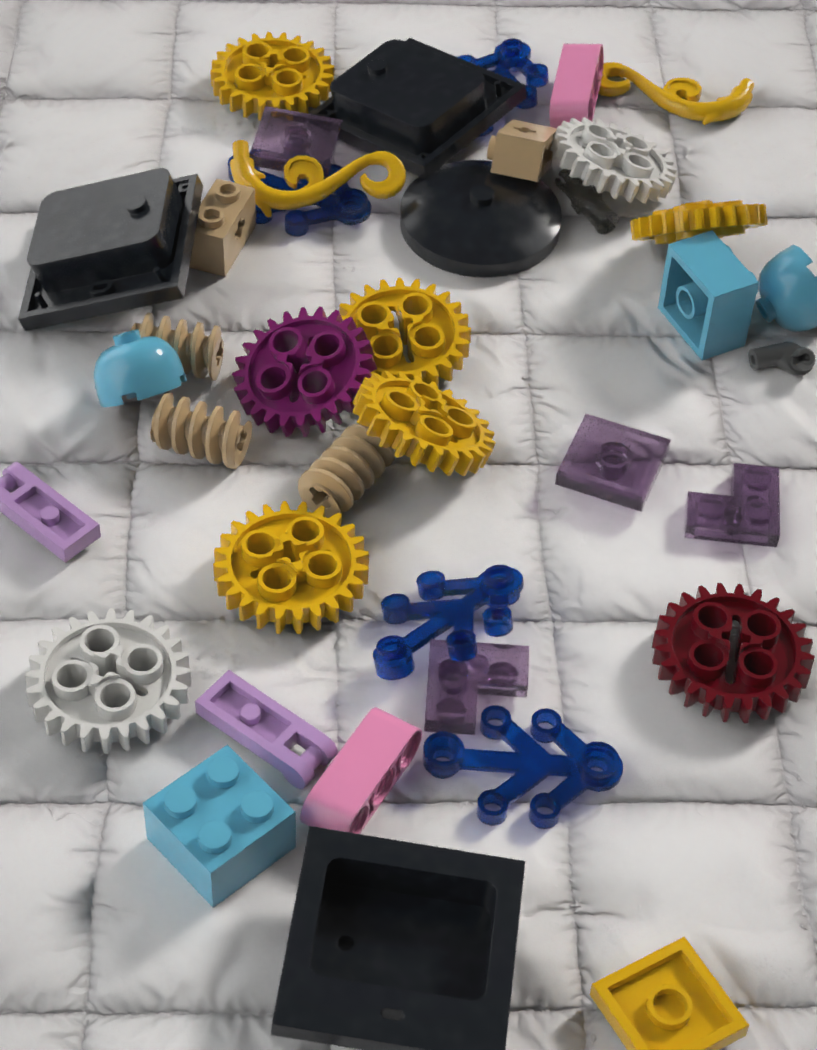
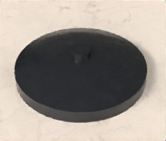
M457 161L444 164L427 179L418 177L409 185L401 201L400 229L403 238L411 250L424 261L439 269L469 277L490 278L508 276L534 267L553 251L560 236L562 221L559 201L554 192L542 180L534 182L492 173V161Z

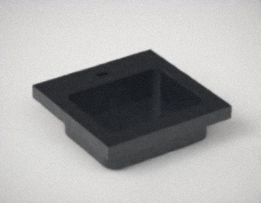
M408 38L406 41L394 39L384 42L336 78L330 85L332 97L310 112L308 116L310 127L367 153L376 151L392 153L402 161L406 171L427 179L527 98L526 86L412 38Z
M157 168L56 191L46 196L40 204L27 255V262L31 269L18 317L24 330L29 331L183 299L203 192V184L198 174L173 179L167 169Z
M309 826L274 1009L271 1035L360 1050H505L525 861Z

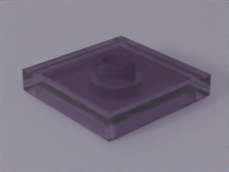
M265 106L249 157L254 160V166L284 171V166L289 159L297 155H307L315 158L321 164L325 179L329 176L342 130V120Z
M585 414L556 473L555 485L642 512L669 452L671 439Z

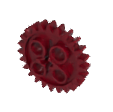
M717 583L716 592L710 594L701 585L698 586L696 599L690 594L683 592L681 593L679 605L669 602L666 615L659 616L652 641V648L654 649L652 663L660 666L659 680H671L668 692L670 695L686 693L684 707L688 708L699 702L703 704L702 716L707 717L713 709L720 710L722 721L726 723L730 718L731 712L738 713L744 724L748 723L750 714L753 711L765 721L769 718L771 707L780 713H784L788 701L797 703L801 690L806 689L815 656L810 654L813 640L804 638L806 624H792L795 614L793 609L779 612L777 610L779 598H773L767 603L761 601V589H757L751 596L744 595L742 584H737L734 593H727L723 584ZM735 620L739 622V635L734 658L736 665L733 673V684H729L725 681L730 652L729 638L732 630V621Z

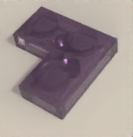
M734 463L731 473V496L688 491L685 502L684 538L777 547L780 538L779 467Z
M430 639L424 731L475 735L477 694L527 698L529 646Z

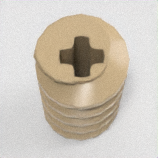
M148 312L142 324L136 322L133 324L130 331L139 329L141 337L156 336L167 341L176 350L183 365L185 375L189 374L192 370L196 378L203 379L209 373L212 381L217 380L222 366L224 350L220 326L214 325L208 337L205 336L204 323L197 322L193 332L188 333L187 320L180 319L176 329L172 330L170 317L163 316L159 326L156 327L154 325L153 313Z
M165 392L152 418L150 431L152 442H156V445L163 450L173 448L177 454L185 455L189 452L195 459L206 457L212 464H219L223 461L225 466L230 469H236L241 465L247 453L253 426L251 421H247L244 426L240 425L241 414L240 411L233 410L228 420L224 421V409L222 406H216L211 415L207 416V404L204 401H199L192 412L190 411V398L182 396L177 406L174 407L173 393Z
M359 424L348 426L341 436L337 437L332 445L322 453L320 458L313 462L309 470H306L299 478L298 491L302 501L306 502L307 508L311 512H314L321 505L325 506L326 518H330L337 513L341 514V512L349 511L354 501L362 497L364 489H369L375 482V478H379L383 474L385 467H389L395 460L394 449L392 447L381 448L379 446L381 441L379 437L367 436L366 432L369 427Z

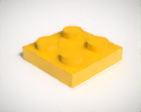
M685 936L591 985V998L627 1050H720L745 1037L749 1028L745 1018Z

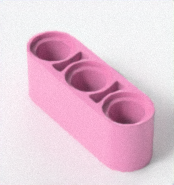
M563 44L550 100V127L557 128L561 126L563 121L570 122L571 118L581 122L582 118L586 117L593 122L603 74L604 50L602 44Z
M377 707L371 709L311 789L301 810V822L312 827L360 834L414 758L422 739V729Z

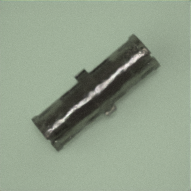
M561 170L558 175L566 183L560 178H556L555 184L570 199L573 210L578 215L582 213L599 234L611 232L616 226L608 218L610 217L614 223H618L619 216L604 202L602 193H598L594 185L593 187L591 185H582L583 180L581 178L570 177L571 170Z

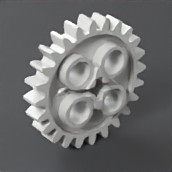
M583 117L581 122L575 118H571L570 122L563 121L561 126L557 127L550 151L554 152L553 159L561 161L559 167L571 170L570 177L581 178L583 180L582 185L596 186L598 193L606 190L610 192L614 199H617L618 195H622L628 202H632L634 197L642 203H646L648 199L658 202L659 197L665 199L667 194L670 193L677 177L675 175L677 168L673 167L674 161L665 158L667 155L666 151L656 150L657 144L655 142H647L642 134H631V130L628 127L623 130L618 129L614 122H611L609 126L605 125L598 118H596L595 123L586 117Z
M109 608L106 618L99 620L92 610L88 612V622L81 624L74 617H70V630L67 632L53 627L52 635L54 642L39 640L40 655H30L31 671L25 672L29 707H33L35 721L37 723L45 722L48 736L61 731L64 746H68L76 738H80L82 752H87L94 742H101L103 753L108 754L112 742L117 741L120 742L125 751H130V738L137 736L142 742L149 744V730L153 728L165 734L167 732L166 717L179 720L181 717L180 704H188V687H191L188 652H182L180 637L170 639L168 625H163L154 630V621L151 615L138 623L135 622L134 610H129L123 619H117L114 608Z

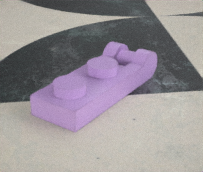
M14 462L3 470V476L0 477V512L66 563L101 537L100 524L20 463Z
M230 670L195 701L196 714L281 771L286 780L298 789L305 788L314 779V770L319 765H328L338 754L335 743L327 735ZM295 744L305 749L300 756L290 750Z

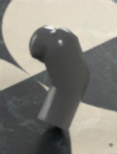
M789 341L750 349L748 353L749 363L753 370L775 366L794 375L809 373L816 361L811 349L801 347Z

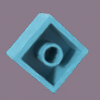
M711 230L668 244L658 309L703 361L745 346L759 282L755 275L748 271L733 254L731 248L725 245Z
M228 745L143 802L147 839L213 908L296 847V812Z

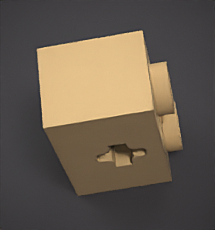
M512 119L502 129H499L497 136L492 135L490 138L487 159L492 160L491 172L538 182L551 168L554 152L550 151L557 128Z
M215 180L200 204L189 268L223 277L227 275L256 227L255 188L231 181Z

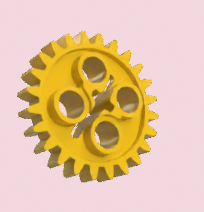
M267 32L265 38L260 39L254 33L251 37L252 41L238 38V46L227 43L226 52L218 51L217 60H212V69L210 70L211 87H213L214 96H220V104H230L231 112L243 109V117L245 118L256 113L258 114L259 121H262L266 115H272L273 120L276 122L279 121L280 115L283 114L293 120L294 112L297 111L303 115H308V106L316 109L320 106V100L326 101L329 99L330 85L334 81V65H331V57L324 56V48L314 49V41L302 44L301 36L299 35L289 40L286 33H282L279 38H273L271 32Z
M704 200L681 204V206H675L673 209L654 211L648 217L630 220L632 240H655V244H669L711 230L719 238H724V236L745 234V230L749 228L768 225L765 204H743L742 200L718 203Z
M398 278L396 285L389 287L388 283L383 279L380 280L379 290L375 291L366 284L364 285L363 297L356 293H351L350 305L344 303L339 305L342 319L345 320L348 317H352L356 327L364 329L366 337L371 343L375 354L373 359L377 366V370L372 371L371 375L372 373H377L382 376L384 371H388L397 377L399 372H403L410 380H413L415 375H417L427 384L434 381L439 389V377L447 381L453 380V369L462 370L463 358L469 357L471 327H468V314L461 313L460 301L450 303V292L447 291L437 296L436 284H431L423 290L420 289L419 279H415L409 287L404 285L402 278ZM391 311L396 313L399 321V330L394 328V316ZM403 344L407 345V356L411 363H408L404 357Z
M384 371L382 376L372 373L371 378H364L352 402L355 405L353 413L359 416L357 423L369 427L366 432L367 436L379 437L381 439L379 444L381 448L392 447L395 449V457L400 458L405 455L410 458L413 466L416 467L420 462L425 464L432 473H434L436 467H439L447 476H451L453 470L462 476H466L468 470L476 474L479 468H484L496 444L492 440L495 433L487 429L489 422L477 418L480 413L479 410L468 409L465 407L467 400H456L452 397V390L441 391L438 389L436 382L432 381L430 384H427L417 375H415L413 380H410L403 372H399L397 377L388 371Z
M282 501L280 511L274 512L271 507L265 504L263 505L262 516L258 517L254 513L247 511L245 512L246 525L232 521L231 534L222 533L220 535L221 547L214 549L215 563H213L214 581L217 582L218 596H226V608L228 610L239 607L241 621H245L255 615L257 629L261 630L270 621L275 622L277 634H281L286 624H292L295 632L301 634L303 623L310 622L318 631L321 630V618L326 617L330 621L337 623L339 622V609L351 613L353 611L354 599L363 598L364 585L368 584L369 551L364 550L365 539L363 536L355 537V525L353 523L341 527L342 514L337 513L330 518H326L325 506L321 505L311 513L307 512V504L304 501L300 503L297 510H290L288 503Z

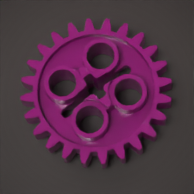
M320 306L313 316H309L306 308L301 307L298 318L293 319L290 313L285 311L282 323L277 324L272 319L267 320L270 330L266 333L255 329L253 333L257 342H244L242 344L247 356L235 358L240 370L233 372L232 376L237 384L234 387V391L246 415H251L257 426L265 423L271 434L281 426L285 437H290L295 427H299L303 437H307L310 427L317 425L321 433L326 432V421L330 419L336 424L341 425L342 418L340 413L343 410L354 414L353 409L355 406L352 402L365 377L371 378V372L377 370V366L373 359V355H375L373 348L366 337L364 329L362 327L357 328L352 317L343 320L339 310H335L327 318L323 307Z

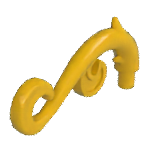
M607 62L603 65V74L598 94L607 97L623 95L629 91L631 81L664 110L682 118L703 121L702 124L707 125L716 121H725L741 114L752 101L754 82L749 78H744L738 86L732 89L728 96L719 97L717 101L699 102L702 87L699 82L693 79L674 78L669 80L664 85V88L661 89L637 71L621 63ZM624 77L627 79H625L624 81L614 82L608 80L607 78Z
M237 140L232 144L233 159L230 161V169L233 180L237 184L255 188V204L268 218L272 216L271 209L295 210L311 206L327 198L369 165H380L388 171L387 178L381 182L370 180L366 174H362L360 177V185L363 190L377 199L394 197L402 190L406 181V170L402 161L387 151H376L357 158L325 179L322 166L315 158L307 155H297L289 159L284 166V179L288 186L293 189L297 188V183L300 179H306L309 183L299 190H278L267 186L260 180L265 179L266 176L254 168V160L249 157L248 142Z

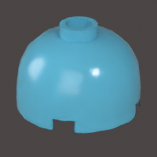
M791 245L765 264L758 278V291L761 298L756 300V306L767 322L775 320L780 327L786 330L805 332L817 327V276L815 277L811 270L806 267L813 261L798 246Z
M139 329L113 336L115 345L101 353L95 363L93 375L101 407L123 405L122 396L125 395L127 399L137 398V401L150 398L181 386V382H187L183 365L176 350L167 341L156 336L141 337Z

